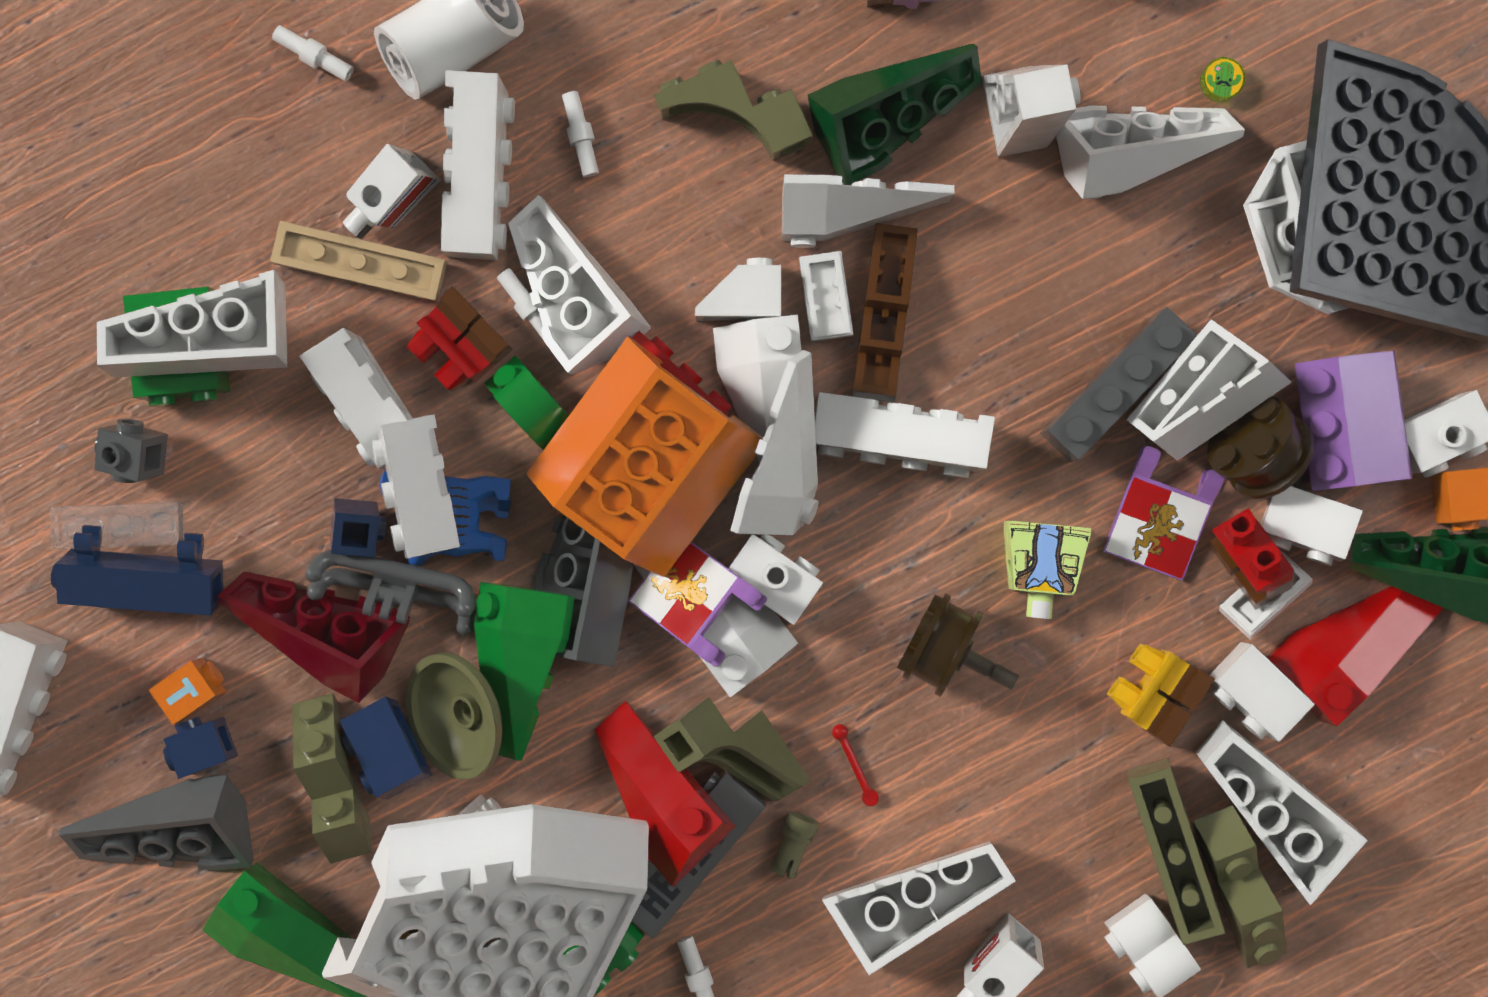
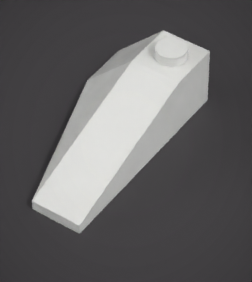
M1086 106L1076 109L1056 135L1065 178L1082 199H1098L1105 195L1122 193L1236 141L1244 136L1245 129L1225 108L1174 107L1170 110V115L1147 112L1146 107L1132 106L1130 114L1107 113L1106 106Z
M538 195L508 223L521 267L526 270L532 289L530 296L533 306L538 308L543 324L541 332L544 341L567 373L572 375L610 360L627 336L632 338L638 331L644 335L651 329L631 300L541 196Z
M798 315L753 319L713 328L719 376L738 418L762 437H764L768 427L771 424H775L776 419L770 416V410L788 360L802 351ZM757 454L756 457L760 464L762 457Z
M633 564L645 579L650 571ZM733 595L703 636L725 652L726 656L718 667H714L704 659L702 661L729 697H732L764 673L796 646L798 642L772 609L764 605L761 610L755 611L737 596Z

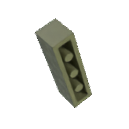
M1169 758L1128 769V781L1182 944L1185 945L1226 934Z

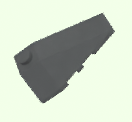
M212 775L205 778L185 780L64 826L59 833V836L79 859L132 863L135 857H145L158 860L159 866L173 867L175 860L198 862L199 870L209 871L251 867L253 863L246 800L227 775Z

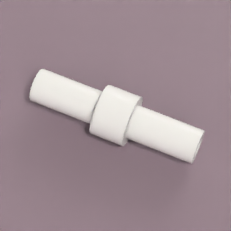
M281 25L275 29L272 40L298 54L299 60L314 69L321 67L345 82L352 76L354 67L327 52L325 45L313 38L306 40Z
M578 91L567 92L562 95L570 125L566 129L570 146L576 148L583 177H592L599 174L591 143L595 141L590 122L585 120Z
M510 268L506 269L497 276V280L516 303L513 308L522 320H529L544 340L541 332L543 324L538 308L533 306L530 294Z
M690 935L679 939L677 944L687 969V973L684 976L690 992H695L696 997H714L711 985L714 984L709 967L703 966L693 936Z

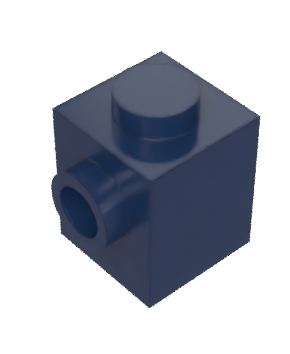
M334 498L330 532L331 554L375 557L377 541H384L386 516H379L377 502Z
M200 716L175 725L177 734L164 738L166 747L163 753L166 764L171 771L176 772L178 779L238 756L224 717L202 724Z

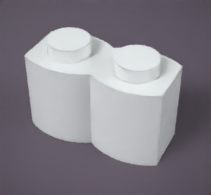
M1147 894L1142 895L1104 922L1110 931L1104 937L1119 959L1124 955H1127L1135 968L1129 974L1144 994L1151 990L1156 997H1163L1201 970L1167 919Z

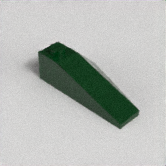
M972 43L848 76L807 95L814 132L837 175L842 176V183L844 185H851L882 170L892 161L890 155L907 140L913 143L922 135L920 129L937 114L945 116L982 84L978 46Z
M1488 527L1472 529L1470 534L1450 535L1447 529H1435L1432 531L1431 536L1412 537L1405 531L1354 534L1350 569L1474 621L1488 623Z

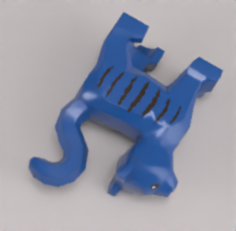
M386 470L380 476L379 487L381 493V483L389 482ZM444 476L447 491L451 497L460 547L407 558L408 563L413 566H422L429 558L437 554L461 557L480 552L490 553L494 561L504 562L506 559L507 539L497 534L479 530L480 512L488 510L493 511L498 518H509L511 505L509 496L512 480L488 476L471 479Z

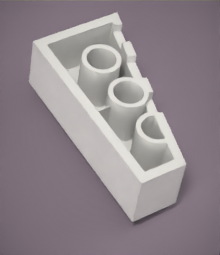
M1067 64L1028 66L981 76L998 157L1047 148L1076 111V105L1080 104L1081 101L1078 80L1076 77L1070 78Z
M445 70V86L452 89L454 97L453 106L444 108V127L447 128L448 140L452 141V149L447 148L443 154L445 183H451V191H444L442 194L441 251L450 258L498 260V250L505 249L507 238L506 224H500L501 207L507 208L509 204V182H503L504 165L510 166L512 160V141L506 140L507 123L513 124L515 100L514 98H509V94L498 73Z
M820 392L815 412L816 446H819L818 454L843 458L844 451L861 453L860 461L885 465L887 457L903 460L902 468L927 471L928 464L945 467L944 475L969 478L970 471L977 472L987 469L995 417L979 415L978 420L965 419L964 415L959 414L958 411L940 409L930 410L928 413L922 412V408L914 405L887 403V406L879 405L877 400Z
M24 622L0 624V798L9 793L16 781L17 771H14L19 756L24 755L32 743L34 733L30 730L36 716L41 715L50 699V693L47 692L52 677L57 676L62 670L67 656L63 651L68 640Z
M1221 721L1195 752L1310 905L1368 841L1351 823L1225 721Z
M987 841L825 895L822 901L868 975H871L1016 880L992 843Z

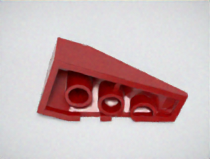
M1389 586L1350 607L1329 614L1328 617L1316 623L1293 631L1266 658L1315 704L1310 711L1321 722L1337 727L1374 691L1441 612L1443 607Z
M624 701L595 729V733L629 817L631 819L645 820L649 825L648 859L669 884L675 886L736 825L686 768L678 773L653 737L656 734L631 705Z

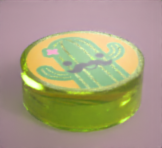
M1220 57L1211 61L1203 69L1200 76V87L1203 94L1215 102H1227L1240 93L1245 84V72L1242 66L1236 60L1228 57Z

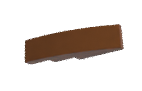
M876 223L852 397L892 403L895 401L900 357L903 351L906 316L910 301L917 228Z

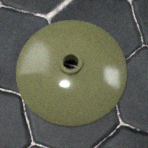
M440 652L423 658L412 670L406 689L408 721L421 751L433 766L449 777L463 780L485 773L494 764L498 756L503 730L500 707L491 685L474 665L459 655Z

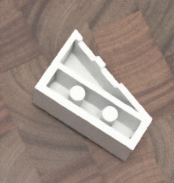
M1210 320L1128 417L1127 421L1178 461L1289 385L1291 381L1268 359L1219 324Z

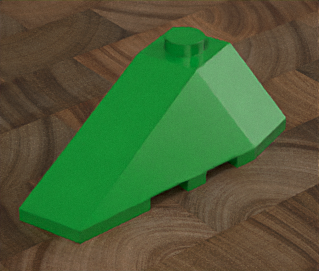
M480 582L479 595L476 600L474 627L479 671L491 685L498 700L502 716L503 730L499 756L517 761H522L539 718V711L536 705L542 689H550L554 675L549 671L557 652H564L569 639L575 596L523 586Z

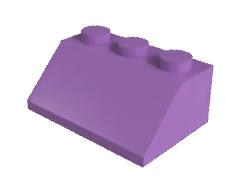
M1395 351L1340 356L1295 363L1302 420L1310 427L1314 436V452L1309 463L1312 491L1412 479Z

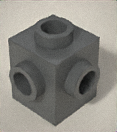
M119 419L116 425L99 428L94 446L96 453L94 470L111 474L112 480L121 483H136L164 475L168 434L144 428V423L135 419Z

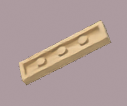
M284 221L279 222L270 262L275 265L437 303L447 266L445 259Z

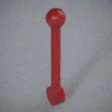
M837 724L832 729V736L840 741L863 791L862 801L867 806H874L879 801L878 793L870 788L847 738L848 728L843 724Z

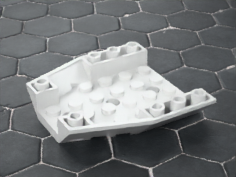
M533 804L388 825L371 862L379 881L380 889L357 939L337 938L323 969V978L367 997H593L647 891L649 825L645 820ZM412 929L419 930L418 932L409 935L404 940L399 939L400 936L406 931ZM493 938H501L491 943L488 947H483L487 941ZM579 945L578 948H574L567 952L566 955H562L568 948Z

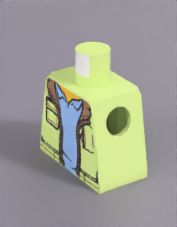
M1004 521L1008 586L1011 590L1028 591L1026 617L1052 619L1054 594L1074 596L1087 551L1091 528Z

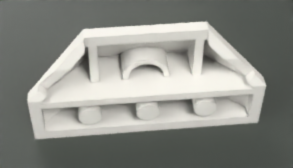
M1306 140L1280 147L1274 151L1243 206L1269 288L1321 312L1331 314L1350 307L1289 292Z

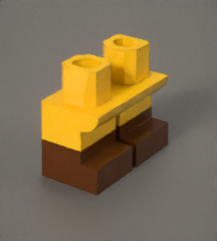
M1140 643L1132 654L1129 663L1146 674L1137 687L1119 676L1107 692V695L1122 708L1120 712L1122 715L1159 742L1171 747L1191 717V714L1158 694L1157 691L1159 690L1184 708L1194 711L1215 678L1183 661L1172 652L1162 649L1159 651Z

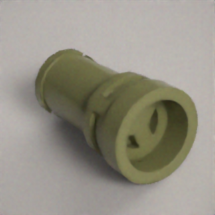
M788 811L785 819L786 822L782 829L784 836L770 869L781 876H784L786 872L788 873V878L795 879L806 847L812 843L820 823L804 814Z

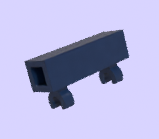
M83 525L82 533H74V549H70L55 563L51 572V585L57 591V604L211 616L220 605L217 602V596L223 591V560L202 559L204 536L198 533H185L184 540L177 542V557L100 551L102 543L101 526Z

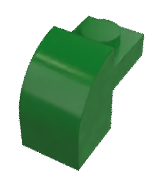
M516 355L484 382L498 403L542 450L546 448L569 416L565 409L542 386Z

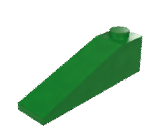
M258 862L243 871L216 905L202 929L237 958L344 997H366L363 994L324 979L322 975L337 938H353Z

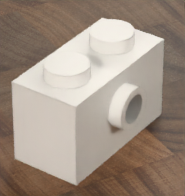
M1477 390L1460 393L1404 419L1412 474L1422 473L1424 478L1430 477L1448 469L1447 461L1458 455H1461L1462 459L1465 460L1487 450L1485 443L1488 442V412Z
M1290 486L1285 491L1270 497L1261 526L1279 549L1290 551L1292 545L1307 550L1306 558L1331 566L1333 560L1341 562L1346 559L1363 510Z
M752 534L728 569L766 596L767 601L764 605L794 625L823 584L822 581L816 578L820 570L800 556L794 563L781 554L785 545L772 536L763 534L759 538Z
M1240 642L1210 674L1211 677L1215 678L1212 683L1215 689L1211 694L1227 709L1231 710L1235 706L1245 715L1246 718L1242 723L1261 740L1266 736L1280 742L1315 705L1253 644Z

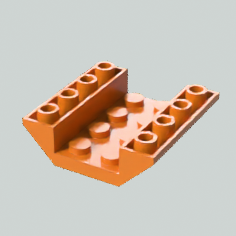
M627 336L526 475L554 508L621 558L665 577L756 457V448L759 440L763 439V437L736 416L732 415L729 418L661 367L663 361Z

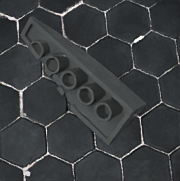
M557 515L551 530L557 533L550 553H542L533 588L575 596L569 639L564 652H557L555 656L614 667L628 602L633 563L621 558L565 515Z

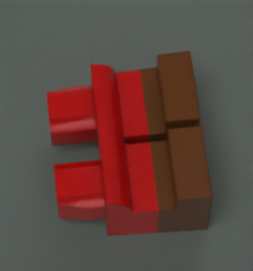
M451 287L440 298L442 301L427 316H424L416 323L421 329L410 340L407 348L424 364L441 349L450 360L434 376L446 389L453 392L464 385L469 379L477 382L513 349L455 288Z
M1249 508L1212 529L1216 537L1210 540V548L1231 576L1234 574V581L1255 610L1292 589L1293 567Z

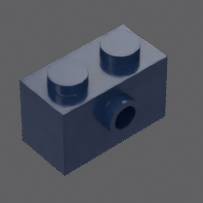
M385 696L340 720L345 733L341 734L342 742L352 757L357 756L363 769L359 772V777L365 790L370 795L374 794L376 798L390 799L433 776L397 700Z

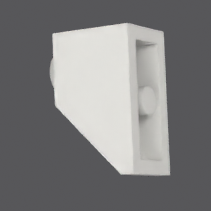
M770 258L747 259V265H738L695 307L696 321H749L780 317L781 265H772V259Z

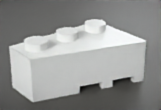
M342 328L299 357L311 372V377L319 390L324 395H327L334 405V413L339 422L347 431L351 429L360 442L356 447L364 461L370 467L374 464L377 466L372 441L379 439L378 430L380 426L413 418L362 337ZM385 465L377 466L378 469L386 470Z
M435 414L381 425L378 430L379 439L372 441L377 466L385 465L389 481L381 483L386 509L395 508L398 525L390 526L396 552L404 550L405 559L460 547L451 497L447 491L443 468H445L442 453H439L434 428H437Z

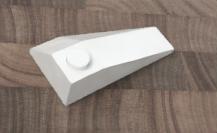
M784 174L782 241H791V247L813 248L816 247V241L830 240L874 226L876 223L887 222L950 202L954 195L955 185L907 181L896 183L895 189L886 188V183L880 182V179L866 178L863 181L854 182L850 186L843 185L842 176Z
M802 350L788 360L770 410V416L776 419L775 424H771L765 432L763 439L759 440L755 453L759 454L762 460L752 479L746 478L730 531L738 534L794 535L805 523L809 525L815 517L819 501L814 499L818 486L811 352Z

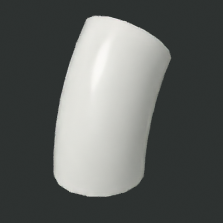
M420 0L408 9L375 27L374 37L389 72L404 92L416 100L445 84V70L466 71L517 38L523 32L524 20L516 0Z

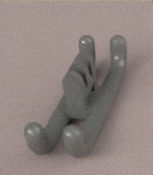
M331 550L321 552L315 556L306 568L305 576L311 582L307 595L311 600H320L327 588L335 584H342L368 590L363 606V615L372 616L377 603H381L380 619L389 620L393 608L399 607L396 614V622L406 624L415 601L454 611L458 616L456 629L459 634L468 635L473 630L475 622V595L472 587L464 579L455 575L379 557L331 554ZM332 566H343V567H347V568H332V569H328L329 567H332Z

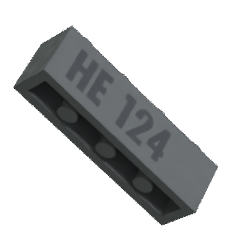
M1168 307L1156 312L1040 434L1069 462L1080 460L1184 352L1197 335Z
M726 770L721 776L713 772L704 782L702 788L736 827L675 886H671L648 859L647 891L632 921L653 939L766 808L765 801Z

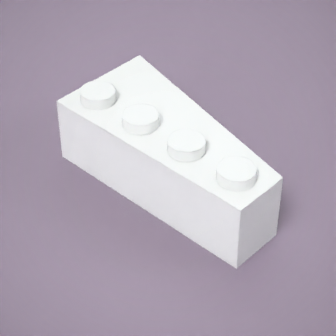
M275 270L260 273L259 277L240 283L238 280L220 285V289L197 296L193 293L179 297L176 302L160 307L149 306L97 322V365L112 377L286 368L285 283Z

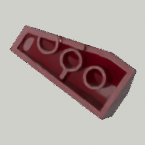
M246 571L240 574L217 596L219 604L320 683L357 703H360L385 676L410 622V616H408L406 624L397 623L396 614L398 610L394 608L389 620L380 619L381 603H377L372 616L363 615L362 611L366 597L360 596L359 600L355 601L336 597L335 590L327 589L320 600H311L307 595V590L296 588L293 581Z

